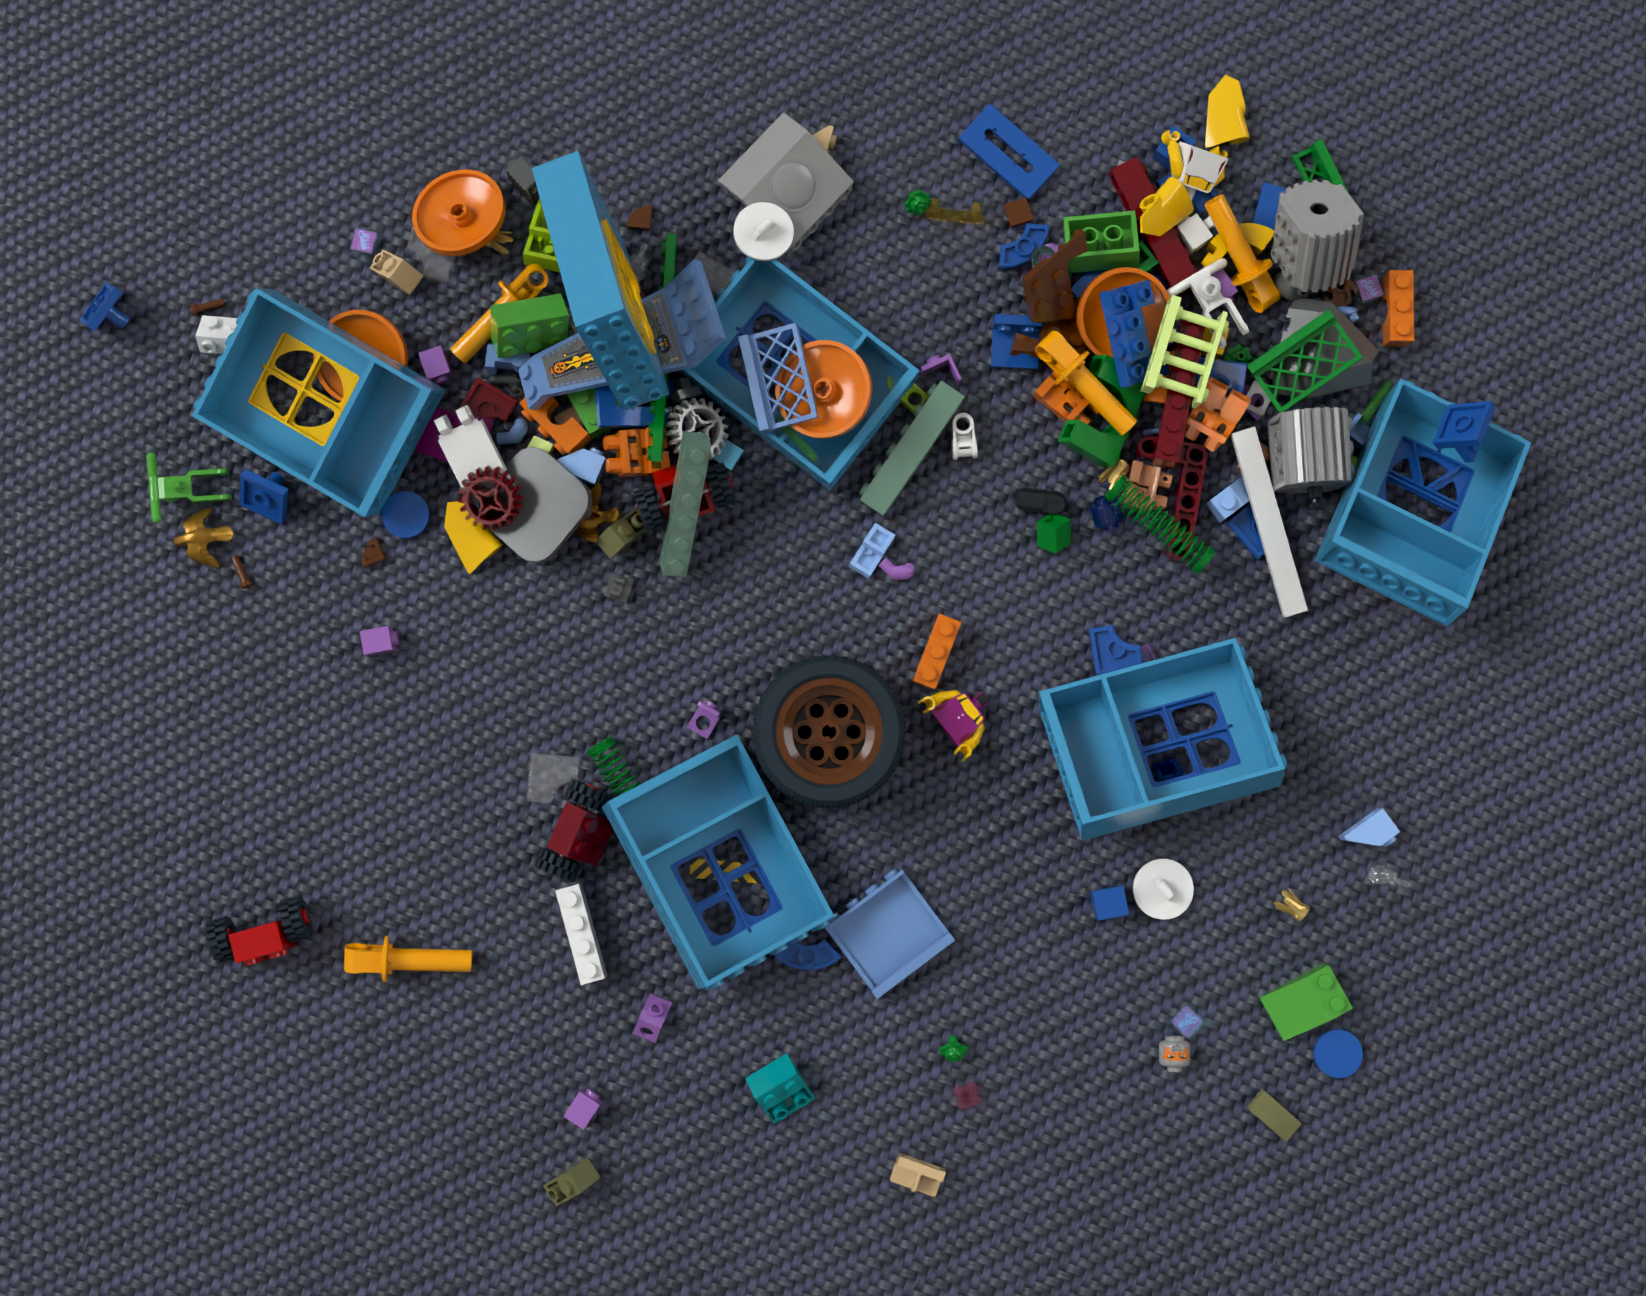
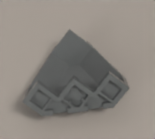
M1300 298L1295 300L1289 307L1287 314L1289 325L1287 331H1283L1281 342L1330 309L1363 357L1360 361L1305 397V399L1370 384L1373 360L1379 350L1332 302ZM1335 326L1325 331L1323 341L1338 343L1339 332ZM1321 335L1316 337L1314 340H1320ZM1342 337V339H1341V344H1346V345H1347V343L1345 342V340H1344L1343 337ZM1312 342L1306 344L1303 355L1317 357L1319 344ZM1323 344L1320 358L1334 360L1337 346ZM1340 347L1337 361L1348 362L1355 355L1350 348ZM1299 349L1298 351H1296V352L1293 353V354H1299V355H1300V350H1301V349ZM1287 357L1284 360L1282 369L1296 372L1299 358ZM1302 358L1299 372L1313 374L1316 361ZM1319 361L1317 375L1328 376L1331 374L1333 363ZM1280 363L1274 366V368L1279 369ZM1336 364V369H1338L1342 365ZM1273 371L1274 386H1276L1278 372ZM1281 373L1279 386L1293 389L1295 375ZM1299 375L1296 389L1305 391L1309 389L1312 377ZM1316 378V379H1315V384L1318 383V382H1319L1320 380H1322V379ZM1278 389L1277 394L1291 396L1292 392ZM1295 392L1294 397L1299 396L1301 393Z

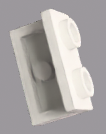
M202 315L196 333L200 352L223 354L226 348L225 342L237 326V318Z

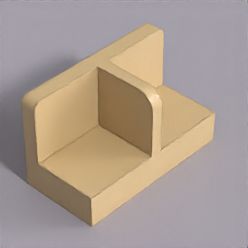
M899 1152L890 1181L908 1187L912 1192L919 1191L935 1197L940 1182L944 1180L946 1171L942 1167Z

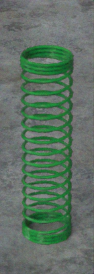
M1123 474L1104 498L1110 503L1126 488L1115 504V507H1118L1132 493L1121 509V512H1124L1138 498L1127 514V517H1130L1144 503L1133 519V522H1136L1150 508L1139 524V527H1142L1157 512L1145 529V532H1148L1163 517L1151 534V537L1156 535L1169 522L1157 539V542L1175 527L1163 544V547L1181 532L1169 549V552H1171L1187 537L1175 554V557H1177L1193 542L1181 559V562L1200 546L1187 564V567H1189L1206 551L1191 569L1193 573L1198 574L1212 559L1216 550L1214 551L1212 547L1207 546L1200 552L1204 546V541H1201L1194 547L1198 536H1195L1188 542L1192 531H1189L1182 537L1186 526H1183L1176 532L1180 521H1177L1169 528L1174 520V516H1171L1163 523L1168 515V511H1165L1157 518L1162 510V506H1159L1151 513L1156 505V501H1153L1145 508L1150 500V496H1147L1136 507L1143 497L1144 491H1141L1130 502L1137 492L1138 486H1135L1124 497L1131 487L1132 481L1128 482L1121 489L1128 480V477Z
M609 737L601 741L600 743L596 744L595 746L590 748L587 751V753L590 758L593 757L592 762L600 761L596 765V769L605 767L599 775L602 776L610 773L608 776L604 778V782H608L615 779L608 785L607 788L611 789L617 787L611 794L617 795L622 792L625 793L633 789L634 787L639 785L640 782H636L635 784L616 792L618 789H620L622 786H624L636 777V775H633L628 779L611 786L617 780H619L624 775L632 771V769L630 768L622 772L621 774H618L608 779L611 775H613L619 769L628 764V762H625L607 772H604L610 766H612L617 761L622 759L624 755L604 765L599 766L605 760H607L612 755L620 751V749H617L599 759H596L599 755H601L603 752H605L610 747L616 744V741H614L613 737Z

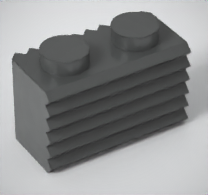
M522 155L519 158L512 159L507 164L506 173L516 190L529 203H533L539 198L532 172L534 167Z

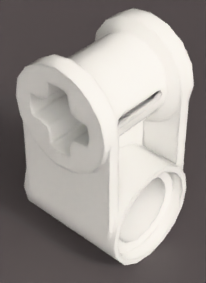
M960 413L954 417L951 423L953 460H957L958 457L970 456L975 459L977 458V441L974 421L969 414ZM964 419L968 422L969 428L961 431L957 428L956 422Z

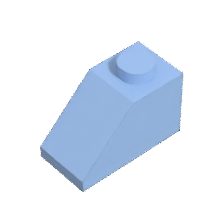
M583 448L557 460L580 481L594 486L599 483L607 459L603 457L604 453L600 450L591 448L588 451Z
M1240 477L1205 504L1219 523L1249 501L1243 477Z
M1376 808L1338 837L1343 841L1373 846L1383 845L1386 847L1396 840L1395 835L1400 833V831L1383 808Z

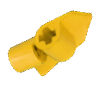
M1227 75L1220 80L1208 96L1205 149L1229 142L1230 145L1240 144L1250 139L1244 117L1246 109L1240 83L1238 80Z
M1169 177L1155 194H1151L1141 201L1140 208L1143 214L1140 217V233L1161 236L1193 213L1194 208L1190 196L1178 179Z
M458 501L447 502L444 527L467 572L472 574L485 559L495 554L503 544L488 527L482 530V523L479 522L477 526H473L474 518L471 517L469 520H466L465 517L468 511H460V508L465 504Z

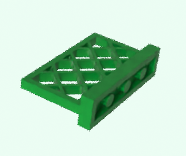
M1328 309L1247 365V367L1280 413L1285 412L1360 361L1363 357L1330 309ZM1332 326H1335L1339 332L1338 343L1323 341L1325 331ZM1321 335L1320 340H1314L1316 337ZM1342 337H1343V339L1345 340V342L1347 343V345H1346V344H1341V339H1342ZM1309 342L1318 343L1317 357L1303 355L1304 346ZM1323 344L1337 346L1334 360L1320 358ZM1340 347L1350 348L1355 355L1348 362L1337 361ZM1299 349H1301V350H1300V355H1299V354H1293V353H1295L1296 351H1298ZM1287 357L1299 358L1296 372L1282 369L1284 360ZM1302 358L1316 361L1313 374L1299 372ZM1319 361L1333 363L1332 373L1328 376L1317 375ZM1280 363L1279 369L1273 368ZM1336 364L1342 365L1341 367L1336 369ZM1267 371L1278 372L1276 386L1265 384L1260 376ZM1281 373L1295 375L1293 389L1279 386ZM1299 375L1312 377L1311 387L1306 391L1296 389ZM1316 378L1322 379V380H1320L1318 383L1315 384V379H1316ZM1269 388L1275 389L1274 396L1269 390ZM1278 389L1292 392L1290 402L1283 407L1276 400ZM1295 392L1301 393L1299 396L1294 398Z

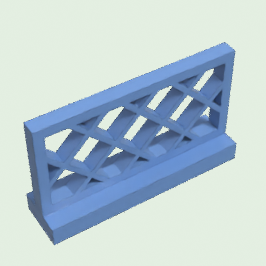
M795 322L757 334L739 336L759 431L768 434L775 432L776 429L819 418L798 324ZM793 330L794 340L790 347L779 342L784 332ZM767 337L773 343L768 352L764 353L759 349L758 340ZM777 344L787 349L781 362L770 357ZM791 353L796 354L800 361L795 371L785 366ZM768 359L778 364L772 377L765 374L764 366ZM782 368L793 373L786 386L776 380ZM797 376L802 378L805 383V387L800 394L790 389ZM774 382L784 388L777 401L771 398L769 390ZM788 391L798 396L792 409L781 404ZM802 399L809 403L811 414L801 416L795 412ZM781 406L789 411V414L785 421L776 423L774 414L778 407Z

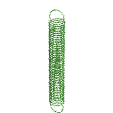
M1385 379L1378 390L1380 391L1379 396L1375 394L1364 410L1363 417L1360 419L1362 423L1364 422V425L1368 423L1370 419L1367 418L1372 417L1391 389L1389 387L1390 379L1388 384Z
M783 417L777 418L776 423L782 422ZM788 427L783 430L806 456H809L808 458L811 461L814 460L813 458L816 455L818 456L816 452L812 453L814 450L811 449L808 443H803L805 440L797 435L798 433H796L794 428Z

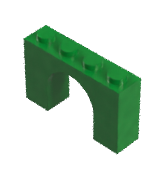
M1107 354L1094 355L1088 370L1136 418L1141 401L1147 394L1141 391L1143 382L1132 386L1120 387L1114 358ZM1066 420L1057 442L1101 467H1114L1120 458L1122 446L1129 436V430L1121 436L1111 424L1104 430L1098 431L1080 420Z

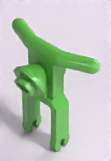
M152 452L146 455L151 519L154 523L161 521L160 500L176 502L179 499L188 498L192 503L232 500L231 494L192 495V477L229 475L228 468L191 470L186 476L158 478L156 455Z

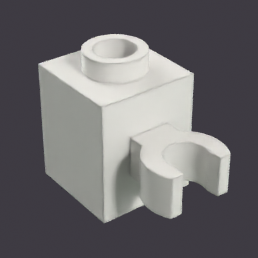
M1196 213L1192 217L1187 216L1177 224V229L1180 233L1179 240L1183 246L1188 248L1190 255L1208 244L1213 237L1209 230L1215 227L1210 216L1202 221Z

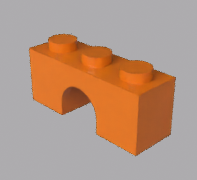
M1389 270L1382 277V300L1387 301V317L1383 323V347H1407L1414 341L1413 270Z
M550 397L536 411L528 409L526 398L519 402L523 407L521 413L530 422L535 420L540 425L537 430L546 439L551 437L556 442L553 446L562 455L565 453L569 455L581 450L592 439L589 433L573 417L562 425H555L551 422L552 413L560 406L554 397Z
M938 614L912 683L933 691L936 689L961 625L960 621Z

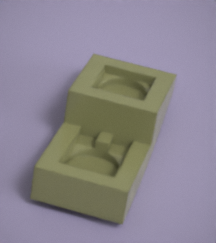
M1263 1089L1259 1091L1247 1106L1255 1116L1285 1142L1302 1124Z

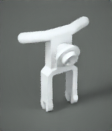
M1226 259L1217 260L1167 290L1170 298L1172 295L1176 296L1191 287L1193 294L1203 309L1202 316L1211 318L1210 311L1224 304L1238 326L1239 331L1243 335L1249 333L1246 323L1232 300L1222 296L1219 280L1211 276L1227 266ZM1209 328L1210 332L1213 335L1214 330ZM1221 335L1218 346L1220 348H1223L1227 344L1224 337Z

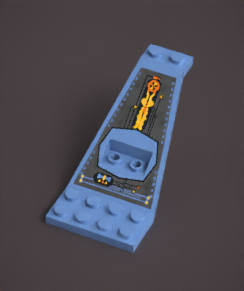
M694 259L665 288L642 299L648 323L654 333V343L663 374L696 367L726 340L702 261ZM579 333L535 354L518 370L528 409L535 411L550 397L608 385Z

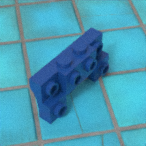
M1150 280L1139 281L1099 293L1120 387L1132 386L1144 381L1152 354L1141 308L1155 303ZM1168 364L1161 366L1159 373L1163 374V376L1170 374Z

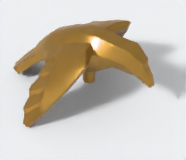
M600 483L590 488L593 500L591 510L593 512L589 519L585 518L577 530L578 536L591 542L598 540L596 531L599 526L606 523H615L621 517V512L616 507L608 511L600 510L598 505L602 491Z
M209 507L186 519L182 524L186 532L175 537L173 543L178 547L188 546L186 554L191 559L219 568V561L208 552L207 544L212 541H230L233 536V530L228 526L205 528L204 521L212 513V508Z

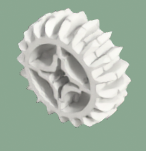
M691 398L689 402L684 400L680 402V406L676 405L673 408L674 413L672 412L667 416L671 421L665 424L667 428L671 429L665 434L672 438L668 445L675 444L676 446L673 453L680 451L683 435L682 423L685 418V431L692 432L695 428L704 427L698 433L708 434L711 428L709 460L714 458V454H720L721 450L719 447H725L726 443L723 439L729 436L723 432L729 425L722 423L726 416L718 415L720 408L713 410V402L705 404V399L702 398L698 401L696 398ZM698 414L702 415L707 421H703Z

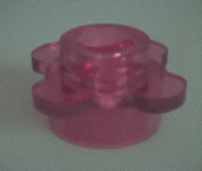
M968 1082L965 1086H956L953 1089V1094L958 1099L957 1106L961 1110L980 1103L981 1098L975 1091V1083ZM966 1093L969 1094L968 1098H965L964 1096Z

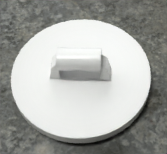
M758 202L747 206L738 214L734 223L733 234L736 245L746 256L757 261H771L787 252L793 240L794 228L789 215L782 208L772 203Z
M1156 859L1146 863L1137 872L1133 881V896L1138 907L1145 914L1156 919L1165 920L1179 916L1188 908L1193 898L1194 886L1190 874L1181 864L1173 860Z

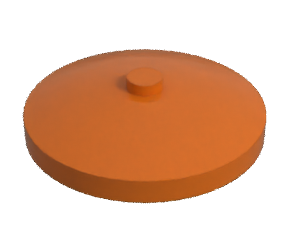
M467 169L451 171L431 181L419 194L412 212L413 227L421 242L435 253L445 256L469 254L485 246L499 232L506 214L505 198L497 183L488 175Z
M1119 267L1101 273L1087 285L1078 303L1076 319L1079 334L1084 344L1093 354H1107L1113 358L1099 293L1144 280H1150L1155 302L1154 304L1141 307L1152 353L1166 304L1170 299L1165 287L1157 278L1141 269Z
M350 310L340 313L329 320L332 324L408 367V351L405 340L398 328L386 317L368 310ZM326 361L323 363L317 377L331 396L342 401L344 395L341 379L335 368Z
M817 340L806 343L802 346L819 418L791 425V427L806 436L818 439L841 436L852 430L863 419L869 408L872 398V379L869 369L864 360L854 350L842 343L831 340ZM791 353L785 366L795 371L800 362L799 357ZM782 368L777 376V381L786 386L793 373ZM797 376L790 389L800 394L805 387L804 380ZM778 384L775 386L776 401L784 390ZM788 391L781 404L792 409L798 396ZM802 399L795 412L801 416L811 414L809 403ZM779 406L780 413L786 419L789 411Z

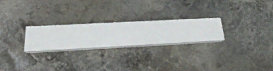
M1251 427L1231 433L1230 435L1283 617H1288L1308 611L1256 428Z

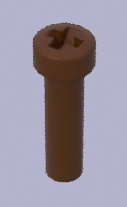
M223 298L198 305L194 303L190 305V309L195 316L199 315V312L226 306Z
M232 556L231 560L241 581V588L251 587L253 583L251 579H248L239 556Z

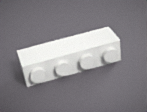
M580 883L556 890L580 984L584 985L605 979L607 972L583 884Z

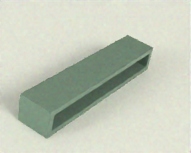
M940 381L938 385L934 383L926 394L929 396V399L925 405L919 404L913 413L916 418L912 424L906 423L899 434L902 436L898 444L893 442L886 452V455L889 456L884 464L880 462L872 473L875 475V478L870 484L866 482L859 492L861 495L860 501L883 517L965 399L964 395L943 381Z
M683 431L659 560L663 575L687 577L711 451V443L707 433Z

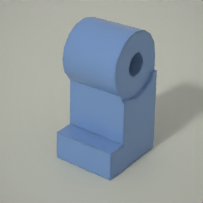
M488 344L485 368L487 373L492 375L497 374L498 369L514 370L519 373L518 370L531 356L529 353L513 357L497 358L493 344Z

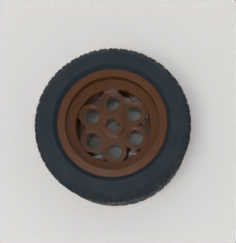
M821 655L806 658L780 672L762 693L763 695L759 699L753 719L754 749L759 764L768 779L781 792L793 800L819 808L846 807L861 802L875 794L895 772L902 757L906 740V724L903 709L890 684L876 670L868 667L863 662L861 663L858 660L845 656L840 657L839 655ZM842 704L848 708L846 717L839 718L835 715L834 709L837 705ZM813 705L823 707L824 713L820 718H814L810 715V708ZM827 725L829 728L834 727L836 729V735L832 739L829 736L824 737L822 735V730ZM852 725L859 727L861 731L860 736L857 739L849 738L846 733L848 727ZM801 726L810 727L812 730L810 738L801 739L798 736V729ZM840 746L845 747L849 752L848 758L838 760L834 755L836 748ZM814 747H821L824 751V757L819 761L813 760L810 756V751Z

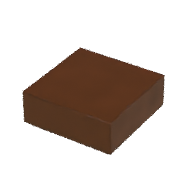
M1026 197L1003 205L1010 228L1033 221Z

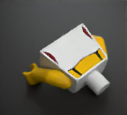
M1167 130L1161 135V140L1167 145L1171 177L1178 179L1184 185L1191 201L1196 189L1209 193L1212 188L1224 179L1225 165L1228 161V158H1226L1228 156L1227 151L1219 152L1220 147L1217 146L1208 152L1181 141L1177 143L1176 141L1179 140L1180 133L1174 131L1170 136V130Z

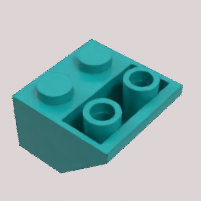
M787 1053L745 1078L755 1100L773 1124L785 1119L788 1115L815 1099L797 1066Z

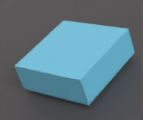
M723 439L726 443L725 447H719L721 453L718 455L714 454L712 460L717 463L723 462L725 468L732 471L744 450Z

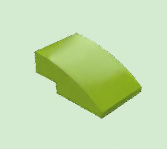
M539 197L529 227V237L523 252L524 265L539 264L543 269L560 272Z

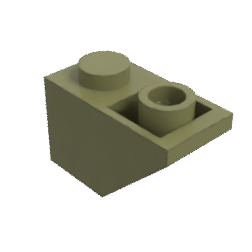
M638 508L610 525L598 537L596 542L610 559L646 532Z
M588 1157L544 1184L543 1187L547 1191L548 1197L558 1206L582 1193L601 1177Z

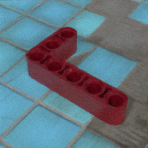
M1146 436L1140 440L1135 448V453L1139 459L1148 462L1153 461L1157 437ZM1183 442L1177 467H1180L1172 512L1174 520L1170 527L1177 521H1184L1188 526V530L1184 532L1182 537L1189 531H1192L1189 542L1194 537L1207 451L1199 444ZM1149 443L1152 445L1153 453H1145L1142 449V444ZM1197 452L1200 456V461L1193 462L1189 457V453ZM1186 475L1195 477L1196 484L1194 486L1186 483ZM1182 498L1191 500V509H1186L1182 506ZM1174 527L1172 530L1169 531L1168 537H1169L1170 534L1173 532V530L1175 529V527ZM1181 532L1166 547L1167 557L1174 562H1180L1193 543L1191 542L1184 549L1182 556L1175 557L1173 550L1169 552V549ZM1185 537V538L1179 543V545L1182 546L1183 543L1185 542V540L1187 539V537Z

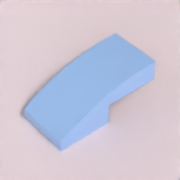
M875 523L850 562L849 567L869 579L894 539L895 534Z

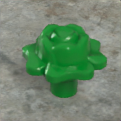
M921 190L913 191L910 193L904 206L907 213L919 215L927 211L932 200L929 193H923Z
M1237 344L1234 348H1228V355L1224 357V360L1248 363L1247 365L1254 359L1250 354L1249 348H1242L1240 344Z
M956 1036L948 1037V1043L940 1047L939 1051L941 1056H945L946 1060L954 1063L962 1060L963 1055L968 1054V1046L958 1043Z

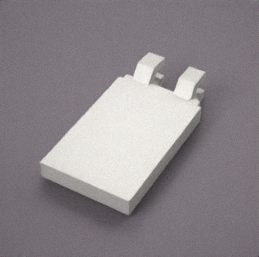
M468 404L456 410L458 418L463 424L459 427L453 428L447 415L434 420L438 431L441 433L438 436V442L461 487H464L461 482L464 479H468L467 475L470 472L476 474L475 470L478 467L484 471L485 467L490 465L493 472L496 466L500 467V474L507 470L483 419L480 421L477 418L475 419ZM482 481L477 483V485L491 488L496 482ZM494 490V492L490 494L489 497L493 496L496 490ZM473 493L474 503L479 502V499L476 498L475 494Z

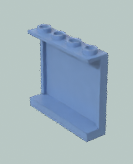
M893 869L884 876L886 879L884 883L880 886L875 883L864 892L867 895L860 901L856 897L845 906L848 910L841 915L836 912L834 917L828 920L830 924L825 927L826 931H828L877 999L955 941L902 869L900 871Z

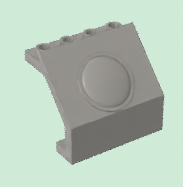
M784 112L718 180L727 195L730 197L735 196L746 207L758 202H767L779 206L789 215L793 224L794 235L791 246L785 253L788 256L797 250L810 234L816 231L818 225L833 213L834 208L842 200L849 196L853 190L852 184L854 183L818 141Z

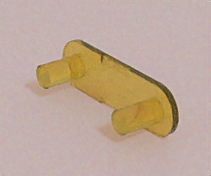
M933 198L931 208L925 211L926 217L933 220L974 224L981 223L984 220V215L980 213V203L978 202L972 204V211H956L939 208V199Z

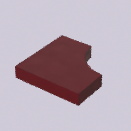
M477 377L459 408L468 404L473 415L508 422L519 401Z

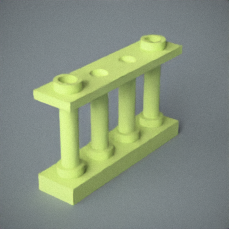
M1172 295L1166 304L1141 391L1150 394L1154 388H1159V386L1194 397L1191 407L1196 409L1201 402L1205 403L1209 393L1206 385L1221 335H1225L1228 329L1229 321H1226L1228 312L1223 311L1217 320L1183 310V307L1180 306L1182 298ZM1182 319L1213 329L1211 342L1209 343L1176 332V329L1173 328L1175 320ZM1174 341L1207 352L1204 365L1170 355L1169 351H1166L1168 342L1172 343ZM1169 364L1200 374L1197 388L1164 378L1163 374L1159 373L1161 366Z

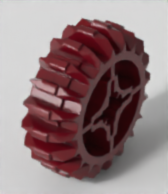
M487 465L484 471L478 467L475 470L476 474L470 472L467 475L468 479H464L461 482L464 487L458 490V493L463 495L458 498V502L465 504L460 508V511H468L465 517L466 520H469L471 517L474 518L473 526H477L480 522L482 523V530H485L488 524L492 531L497 529V525L501 529L506 527V523L511 525L514 522L513 517L518 518L520 515L517 509H522L523 507L519 500L524 498V494L517 493L522 487L521 485H513L517 478L514 476L508 479V470L500 474V467L496 466L493 472L490 465ZM482 481L496 482L491 488L477 485V483ZM502 487L508 494L509 504L506 503L507 500L501 495ZM494 490H496L495 494L493 495L495 498L492 502L488 504V506H486L488 502L487 498L490 494L494 492ZM473 493L480 501V509L474 503ZM490 509H495L497 511L502 510L503 512H505L501 515L494 516L486 514V512Z

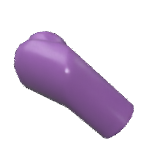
M887 557L878 565L895 581L908 580L915 573V567L912 564L906 563L905 565L895 566Z

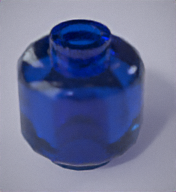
M1105 495L1093 500V504L1090 506V513L1097 528L1111 531L1119 527L1118 523L1124 519V514L1121 512V505L1115 507L1118 498L1109 503L1104 498Z

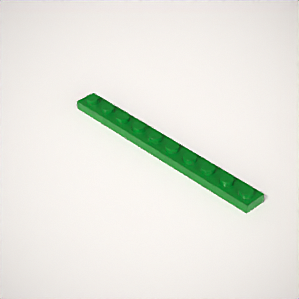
M667 233L666 242H662L661 256H665V264H660V278H664L663 286H659V290L665 288L675 278L676 234ZM665 373L663 375L668 387V373ZM667 395L658 400L651 401L650 413L654 414V423H649V437H653L652 446L648 445L647 460H651L652 468L662 469Z

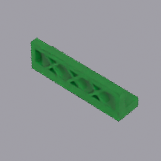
M1322 139L1314 142L1310 148L1291 157L1302 181L1311 183L1313 176H1316L1323 180H1328L1334 185L1342 184L1346 189ZM1310 154L1314 161L1312 170L1303 167L1300 159Z

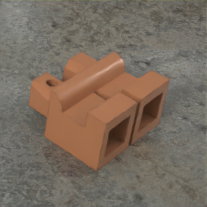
M1133 460L1130 464L1128 480L1126 481V484L1132 481V485L1124 497L1135 486H1138V490L1130 502L1141 491H1144V495L1136 507L1147 496H1150V500L1145 508L1153 501H1156L1153 510H1156L1159 506H1162V510H1165L1168 497L1156 495L1157 487L1169 489L1173 475L1162 472V467H1152L1143 464V462ZM1132 493L1122 502L1121 508H1123ZM1138 498L1127 509H1131ZM1144 503L1137 509L1138 511L1142 508Z

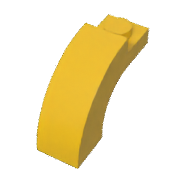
M1255 223L1239 224L1254 255L1258 257L1273 237L1274 230ZM1219 233L1206 247L1210 252H1208L1201 264L1205 268L1222 259L1228 253Z

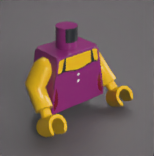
M957 690L940 691L919 700L918 704L923 702L927 706V709L922 712L925 714L930 711L949 738L958 747L954 750V754L958 751L964 754V758L961 760L964 762L980 743L985 729L983 723L985 717L980 710L990 703L989 699L982 691L970 699L965 692L961 694Z

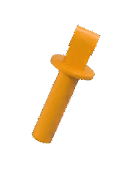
M1224 194L1216 196L1206 202L1204 206L1238 270V273L1230 280L1233 286L1241 285L1251 308L1257 313H1262L1280 300V292L1267 271L1273 263L1271 259L1257 261Z
M530 264L510 285L500 280L498 284L503 289L501 290L503 295L493 305L535 298L548 284V275L543 267L539 264ZM540 272L542 277L539 281L533 282L530 280L533 273ZM491 307L450 348L465 364L491 339Z
M1051 331L1035 347L1038 357L1046 362L1058 375L1054 382L1055 385H1058L1062 380L1064 382L1069 381L1121 436L1135 425L1137 420L1084 366L1086 363L1084 359L1089 355L1088 351L1079 355L1057 331Z
M385 936L383 945L350 943L345 945L344 950L345 972L353 974L381 973L382 982H387L388 974L391 975L392 970L471 972L472 950L393 948V944H390L389 936Z

